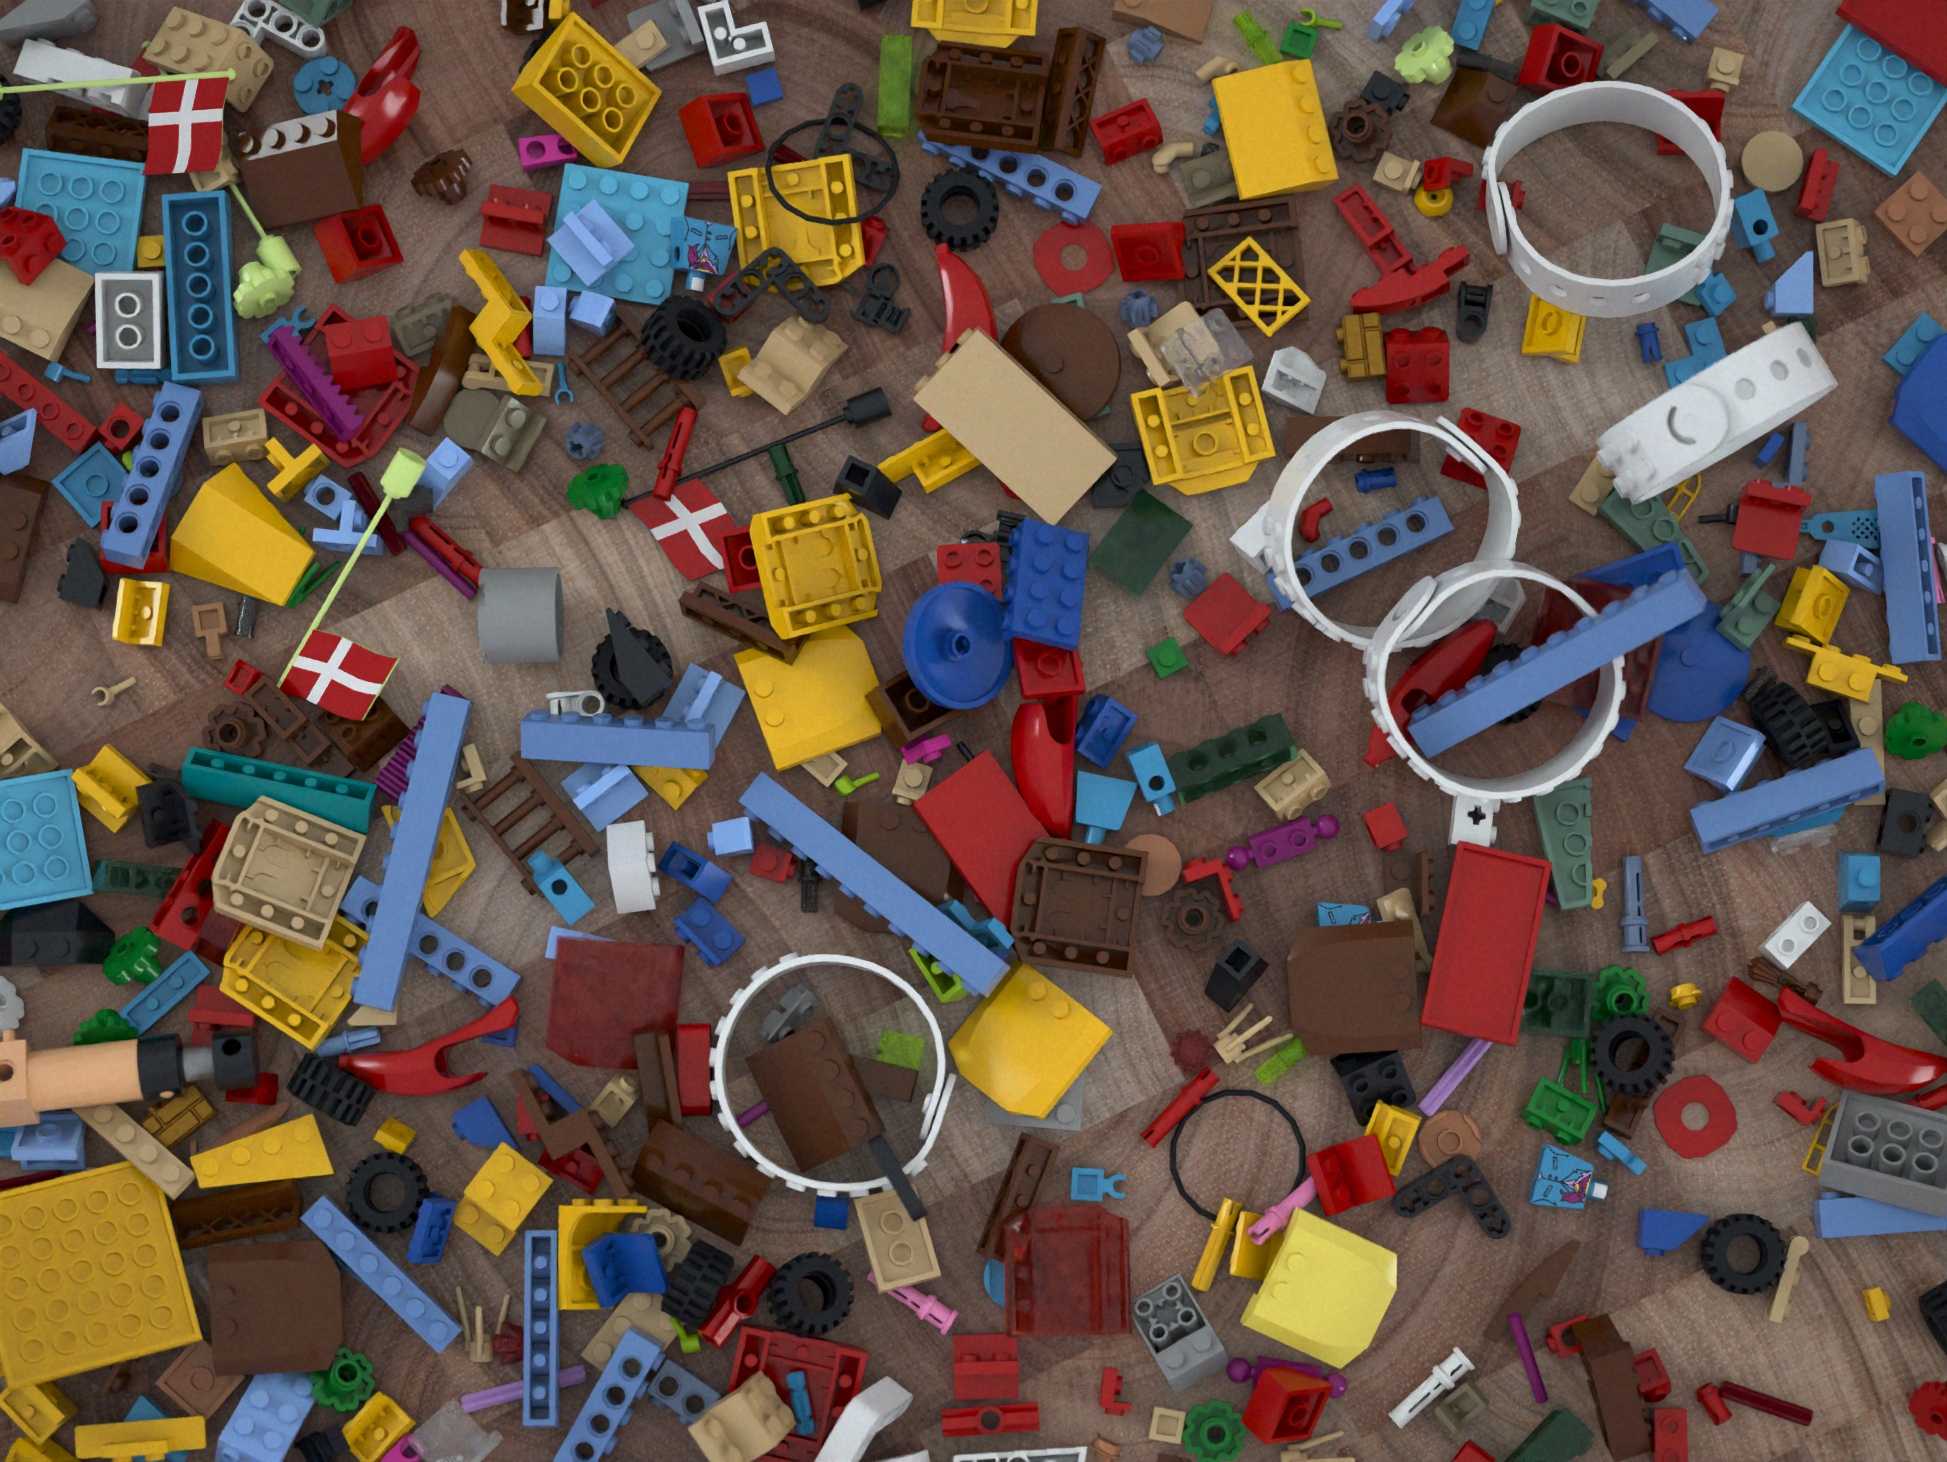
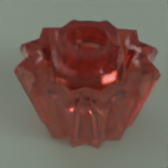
M1188 1028L1184 1033H1177L1176 1040L1171 1042L1173 1049L1169 1054L1174 1058V1065L1181 1066L1184 1072L1191 1070L1194 1073L1200 1068H1207L1208 1061L1213 1059L1211 1052L1214 1049V1046L1209 1043L1210 1036L1203 1035L1200 1029L1192 1031Z
M506 1321L502 1322L500 1334H495L494 1354H500V1364L502 1367L524 1360V1328Z

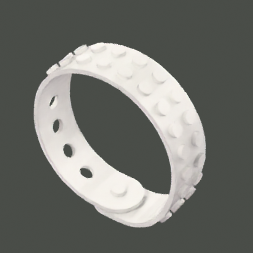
M1596 81L1552 91L1533 103L1530 102L1524 105L1508 122H1503L1496 131V138L1492 147L1487 146L1485 150L1481 179L1487 180L1486 212L1495 250L1498 255H1507V259L1514 272L1533 293L1544 301L1565 311L1583 316L1614 318L1657 309L1681 297L1696 284L1700 285L1711 272L1709 268L1714 259L1719 261L1726 245L1724 241L1730 230L1734 199L1730 197V189L1733 188V175L1731 169L1727 170L1725 149L1721 142H1717L1705 120L1699 118L1681 101L1654 88L1622 81ZM1588 122H1623L1662 135L1679 146L1697 164L1710 187L1716 220L1707 237L1692 253L1663 270L1630 279L1608 280L1588 278L1568 272L1550 263L1538 254L1524 238L1517 225L1515 210L1511 205L1505 182H1496L1503 167L1517 152L1548 133ZM1645 293V294H1643V295H1641V296L1634 297V296H1636V295H1638V294ZM1591 297H1603L1605 299H1594Z
M1795 322L1736 351L1614 425L1596 440L1600 449L1596 456L1605 471L1613 470L1617 478L1613 480V484L1621 498L1629 497L1632 504L1635 505L1672 488L1763 436L1834 390L1838 383L1802 323Z
M1372 410L1346 416L1334 421L1314 434L1301 446L1287 464L1275 485L1269 501L1267 516H1264L1262 523L1267 547L1264 549V557L1268 567H1272L1277 577L1273 581L1283 596L1286 594L1291 602H1295L1291 607L1301 617L1338 642L1343 637L1344 641L1352 643V647L1365 650L1366 645L1370 646L1378 627H1358L1331 620L1313 605L1299 583L1295 572L1291 550L1292 531L1299 504L1313 479L1335 454L1362 437L1391 429H1413L1432 434L1446 446L1445 451L1456 461H1463L1473 470L1484 475L1489 493V516L1481 546L1473 561L1511 560L1514 556L1516 537L1521 524V513L1518 510L1516 498L1518 496V489L1515 481L1509 478L1501 466L1478 444L1442 416H1439L1435 421L1441 429L1415 416L1392 410ZM1503 577L1483 579L1451 594L1413 634L1402 642H1395L1391 652H1401L1402 648L1413 646L1417 648L1425 647L1432 644L1433 640L1445 635H1451L1460 629L1462 624L1481 611L1494 589L1500 585Z
M1479 560L1448 570L1435 579L1431 576H1426L1418 581L1400 599L1377 628L1370 646L1366 645L1363 664H1366L1367 678H1363L1362 682L1365 696L1369 697L1370 702H1373L1375 707L1370 712L1377 726L1381 728L1383 733L1389 732L1390 736L1386 740L1402 759L1407 756L1411 758L1407 764L1424 780L1427 781L1432 777L1435 780L1434 783L1439 785V789L1454 796H1457L1458 792L1470 795V800L1488 803L1489 799H1502L1505 803L1521 801L1522 797L1534 794L1541 796L1553 791L1554 787L1560 783L1577 777L1582 771L1581 768L1590 759L1598 756L1603 748L1605 738L1610 731L1614 730L1619 719L1618 709L1620 701L1624 699L1626 692V683L1622 681L1621 667L1625 666V661L1622 655L1600 667L1597 696L1582 728L1561 752L1539 767L1509 777L1481 779L1453 774L1426 761L1406 742L1391 715L1385 691V670L1388 656L1395 642H1402L1413 634L1447 597L1457 590L1483 579L1523 577L1537 580L1560 590L1577 607L1583 617L1591 615L1593 618L1598 615L1576 592L1547 572L1528 564L1511 560Z
M797 952L780 957V964L768 969L765 965L751 976L753 982L745 990L739 988L729 1003L733 1007L728 1017H721L715 1034L720 1036L717 1048H711L709 1067L715 1068V1080L710 1081L712 1099L719 1100L722 1112L717 1115L725 1132L732 1131L737 1141L733 1144L744 1158L752 1156L759 1163L756 1169L771 1178L778 1175L787 1180L785 1186L805 1192L806 1186L817 1188V1195L837 1197V1191H849L850 1197L869 1196V1189L881 1186L883 1192L893 1189L887 1176L861 1183H831L809 1179L781 1168L762 1154L747 1137L736 1119L737 1117L729 1099L726 1082L728 1048L736 1025L753 998L768 984L786 973L817 965L847 966L878 975L904 991L917 1004L928 1021L935 1037L938 1056L937 1079L933 1093H927L922 1112L926 1116L919 1139L926 1141L918 1155L902 1168L905 1175L911 1173L915 1177L928 1165L924 1159L932 1149L937 1138L957 1077L956 1074H949L941 1098L946 1067L942 1035L935 1017L922 997L907 982L890 970L869 961L844 955L817 954L799 957ZM934 1116H936V1117H935V1120H934V1123H933V1126H932V1129H931L930 1134H929V1136H928V1133H929V1130H930V1127H931L933 1118H934Z

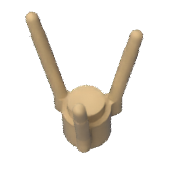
M1248 1003L1226 1029L1216 1035L1219 1040L1213 1043V1045L1227 1065L1233 1060L1238 1064L1247 1057L1294 1038V1034L1288 1033L1241 1052L1246 1048L1243 1042L1273 1020L1272 1016H1267L1240 1036L1236 1032L1231 1034L1254 1007L1253 1003Z
M457 1286L455 1292L461 1323L465 1327L463 1329L465 1351L469 1352V1361H494L495 1352L501 1351V1337L511 1296L506 1294L504 1297L494 1339L492 1340V1334L483 1333L482 1308L480 1306L476 1307V1334L471 1336L462 1289L460 1286Z
M1342 1430L1299 1444H1289L1288 1450L1280 1451L1281 1462H1355V1459L1353 1457L1307 1460V1453L1300 1452L1301 1450L1343 1436L1344 1432Z

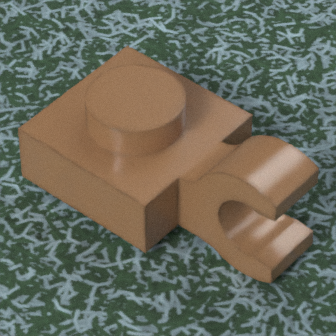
M221 601L191 607L196 638L198 640L206 638L208 657H211L212 661L224 659V650L220 636L229 634L225 603Z

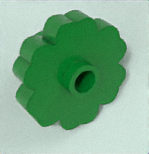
M607 463L588 468L585 474H579L567 485L569 491L566 493L570 505L576 510L586 507L593 514L597 515L599 519H609L617 515L621 510L620 497L628 489L627 482L629 477L625 468L618 463L608 466Z
M1918 702L1903 704L1899 708L1898 714L1894 715L1885 724L1887 732L1883 737L1886 748L1889 749L1892 755L1902 754L1905 760L1923 759L1927 753H1938L1947 744V719L1944 718L1943 713H1932L1929 707H1923Z
M146 926L134 928L129 935H123L112 946L110 950L111 955L103 962L102 973L116 986L126 985L131 979H134L137 983L142 982L144 985L151 984L162 971V965L159 964V959L154 955L159 948V938Z
M1612 964L1608 967L1600 968L1597 972V979L1588 981L1587 991L1584 995L1586 1002L1591 1005L1589 1009L1590 1016L1601 1024L1606 1019L1611 1022L1614 1020L1613 1015L1618 1013L1622 1016H1626V1012H1634L1636 1015L1647 1013L1651 995L1644 989L1646 979L1632 967L1622 970L1618 965ZM1621 994V998L1615 1001L1616 997Z
M102 1009L97 1011L94 1017L80 1024V1031L74 1033L73 1045L79 1046L138 1039L139 1031L135 1027H129V1021L121 1018L117 1011Z
M341 1347L336 1353L331 1369L311 1371L308 1376L309 1381L314 1384L311 1396L317 1400L321 1408L331 1406L336 1414L354 1412L359 1403H365L371 1397L372 1390L375 1387V1381L369 1377L373 1371V1366L367 1361L365 1355L357 1353L352 1356V1352L348 1347Z
M1211 1399L1206 1407L1200 1404L1194 1405L1185 1416V1422L1189 1426L1182 1433L1185 1449L1190 1453L1197 1452L1196 1456L1199 1462H1221L1222 1458L1227 1461H1233L1237 1454L1244 1449V1444L1240 1438L1246 1435L1247 1427L1241 1422L1242 1414L1232 1413V1407L1228 1402H1220L1216 1399ZM1216 1426L1219 1428L1220 1434L1217 1438H1210L1208 1436V1429L1210 1427Z

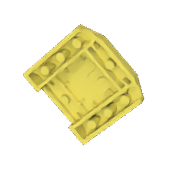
M1296 1206L1282 1234L1285 1239L1258 1294L1253 1293L1240 1322L1244 1326L1341 1369L1369 1347L1397 1290V1254L1390 1249Z

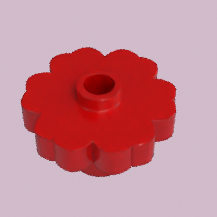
M1938 1381L1932 1383L1924 1382L1921 1388L1916 1389L1910 1397L1908 1409L1913 1415L1917 1416L1915 1423L1923 1428L1927 1434L1935 1435L1938 1433L1943 1440L1947 1441V1381L1944 1383Z

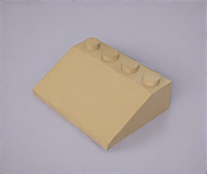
M54 258L29 286L19 283L7 261L0 259V336L57 363L95 286V277Z

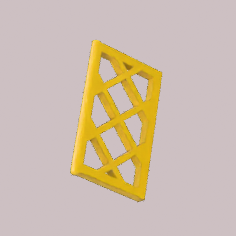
M1251 236L1207 270V273L1267 337H1271L1273 333L1311 302V299ZM1250 246L1259 256V261H1241V253ZM1224 267H1234L1233 283L1225 282L1217 273ZM1240 268H1258L1257 283H1239ZM1263 268L1272 269L1280 278V284H1262ZM1238 289L1256 290L1255 305H1246L1238 296ZM1261 290L1279 291L1278 306L1260 305ZM1284 291H1293L1300 301L1294 306H1283ZM1259 312H1277V320L1267 327L1259 318Z

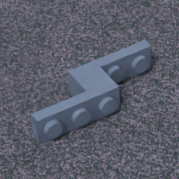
M1794 421L1788 427L1784 483L1771 481L1773 487L1784 489L1785 485H1792L1802 488V481L1806 482L1808 463L1804 462L1805 450H1809L1811 443V432H1806L1807 422ZM1740 551L1738 577L1749 578L1758 567L1761 568L1763 556Z

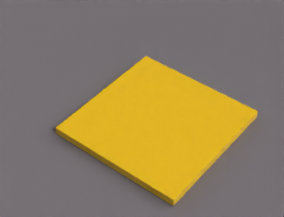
M129 1161L0 1192V1361L8 1391L202 1341L165 1194Z

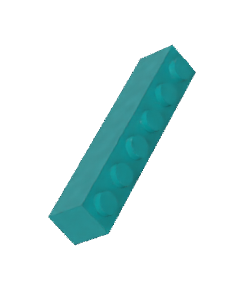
M191 746L182 765V786L185 787L187 794L191 797L249 808L263 795L349 830L368 833L376 811L377 785L194 746Z

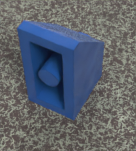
M674 841L657 866L662 872L716 904L733 876L710 861Z
M483 1095L452 1115L455 1120L452 1128L461 1141L467 1139L469 1143L497 1149L501 1142L504 1141L517 1152L521 1150V1147L488 1095Z
M1639 1209L1636 1247L1645 1248L1644 1254L1664 1256V1250H1675L1708 1222V1215Z

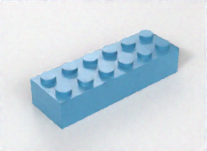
M225 190L162 195L172 381L175 384L186 387L242 383L238 314L233 306L236 279L231 198Z

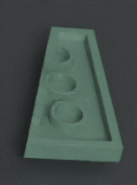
M1615 489L1601 503L1597 510L1640 552L1676 540L1685 567L1699 586L1710 574L1691 541L1686 539L1680 530L1676 517L1673 513L1670 514L1663 503L1661 494L1633 505L1629 497L1622 499Z
M1592 777L1562 782L1555 786L1553 791L1545 795H1530L1545 859L1552 862L1550 878L1559 913L1586 908L1592 905Z

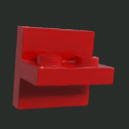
M491 184L488 201L482 202L480 212L484 219L479 243L480 247L542 258L553 195Z
M1184 221L1112 225L1110 236L1123 282L1184 279L1186 269L1181 254L1186 234Z
M1013 637L1011 645L1022 700L1038 699V703L1043 706V709L1049 710L1054 707L1059 697L1083 695L1085 693L1086 685L1078 647L1075 651H1070Z
M198 984L195 1009H189L188 1021L194 1023L192 1047L212 1044V1032L214 1030L248 1026L254 1027L258 1042L260 1017L223 994L219 990L220 986Z
M1017 1333L953 1335L955 1400L1019 1398Z

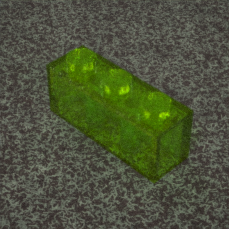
M881 34L877 129L880 135L909 136L913 54L912 35Z

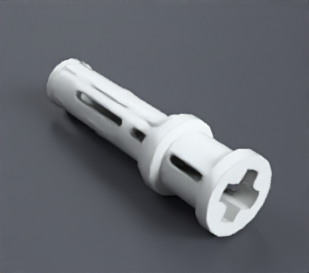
M1457 1346L1453 1348V1354L1442 1364H1436L1432 1367L1431 1371L1433 1374L1388 1413L1401 1429L1445 1388L1448 1390L1450 1388L1453 1389L1455 1387L1454 1382L1468 1370L1473 1371L1476 1368Z

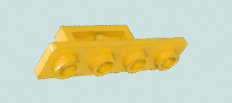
M943 427L935 434L914 443L911 447L897 455L887 458L884 462L877 465V468L893 483L914 473L928 494L977 467L982 462Z
M1793 634L1792 638L1787 637L1781 643L1783 648L1813 657L1805 684L1862 703L1868 702L1875 678L1903 685L1907 683L1909 677L1901 674L1902 669L1889 664H1883V667L1871 664L1870 658L1858 654H1853L1852 657L1840 654L1841 649L1832 645L1823 644L1822 647L1810 644L1811 639L1801 635Z
M192 1416L76 1426V1457L78 1459L102 1457V1459L112 1458V1462H132V1456L145 1455V1461L164 1460L165 1453L204 1449L207 1447L205 1417Z

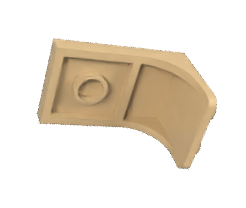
M175 6L142 56L148 64L175 74L220 72L233 68L236 71V77L229 81L225 100L240 112L247 111L274 67V61L242 29Z

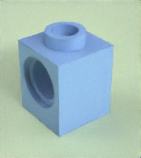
M320 474L317 480L313 478L304 490L306 495L304 501L310 507L339 525L343 499L356 501L352 493ZM325 491H334V501L329 505H322L320 503L321 495Z

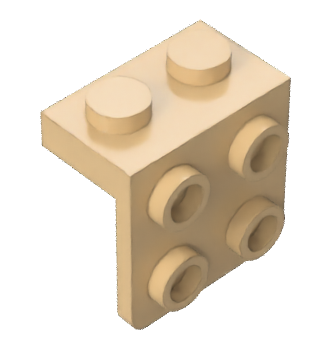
M1188 301L1181 302L1149 326L1135 328L1127 334L1131 341L1129 345L1132 352L1139 359L1142 358L1148 368L1146 373L1149 379L1155 385H1159V387L1173 386L1219 353L1217 343L1193 305Z

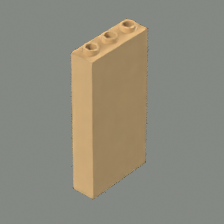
M979 325L973 331L968 328L956 341L959 347L952 354L946 351L934 364L938 369L931 377L925 374L914 385L913 388L917 392L914 394L913 400L1042 519L1054 526L1117 460V453Z

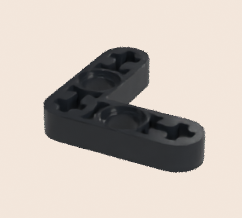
M845 83L836 91L816 144L813 159L822 158L819 155L820 151L826 152L829 141L823 140L825 136L834 142H842L841 147L835 143L832 155L851 154V160L860 159L866 166L863 174L854 175V182L881 193H889L892 182H888L886 186H883L881 178L873 175L872 181H868L866 178L870 173L871 164L877 166L874 172L884 174L886 170L890 171L891 178L893 179L894 171L892 164L846 147L864 96L858 85ZM849 90L855 92L854 98L858 100L857 103L851 102L847 113H853L852 118L844 112L834 111L836 107L842 110L845 99L841 97V94L847 95ZM834 119L844 120L848 127L847 131L843 135L833 134L829 128L831 121Z
M776 247L768 248L719 289L713 299V309L716 315L720 318L732 319L770 286L774 285L799 314L811 324L816 325L825 322L829 317L831 309L828 298L783 250ZM771 257L773 260L780 258V268L771 267L766 272V277L769 279L765 280L761 271L768 266V258ZM755 276L760 282L759 287L754 291L744 289L741 283L744 277ZM792 278H797L803 282L804 289L800 293L793 294L787 290L786 283ZM736 286L740 295L734 299L733 309L728 307L720 308L722 304L721 298L724 297L726 300L732 298L735 295V290L732 288ZM811 291L813 294H810L809 299L814 305H819L820 303L823 305L822 314L819 315L817 312L810 314L811 305L805 299L802 304L798 301L804 299L808 292Z
M880 1133L868 1140L867 1142L912 1221L915 1223L927 1216L928 1214L884 1136Z
M1466 1154L1456 1155L1400 1188L1393 1197L1394 1208L1398 1215L1404 1218H1413L1459 1191L1483 1232L1492 1239L1504 1238L1511 1229L1508 1213L1474 1159ZM1459 1163H1462L1463 1166H1471L1468 1169L1469 1176L1473 1181L1471 1184H1467L1462 1174H1455L1458 1171L1457 1165ZM1438 1178L1444 1182V1189L1441 1193L1431 1194L1427 1191L1426 1185L1430 1179ZM1420 1186L1423 1196L1427 1201L1422 1202L1420 1196L1413 1201L1414 1207L1412 1209H1409L1407 1206L1401 1208L1400 1205L1403 1203L1402 1197L1414 1198L1418 1195V1191L1415 1188ZM1474 1190H1486L1489 1194L1488 1200L1481 1205L1474 1204L1470 1199V1195ZM1491 1208L1497 1220L1504 1219L1501 1222L1502 1228L1500 1230H1497L1495 1227L1489 1229L1488 1226L1491 1225V1222L1485 1211Z

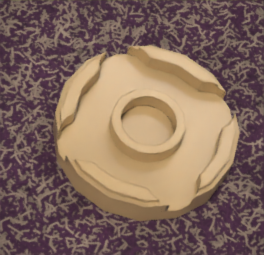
M1767 131L1759 133L1749 140L1741 152L1739 164L1745 177L1744 179L1749 186L1754 189L1762 187L1764 193L1775 194L1787 190L1794 185L1802 173L1804 160L1802 151L1793 138L1782 132Z

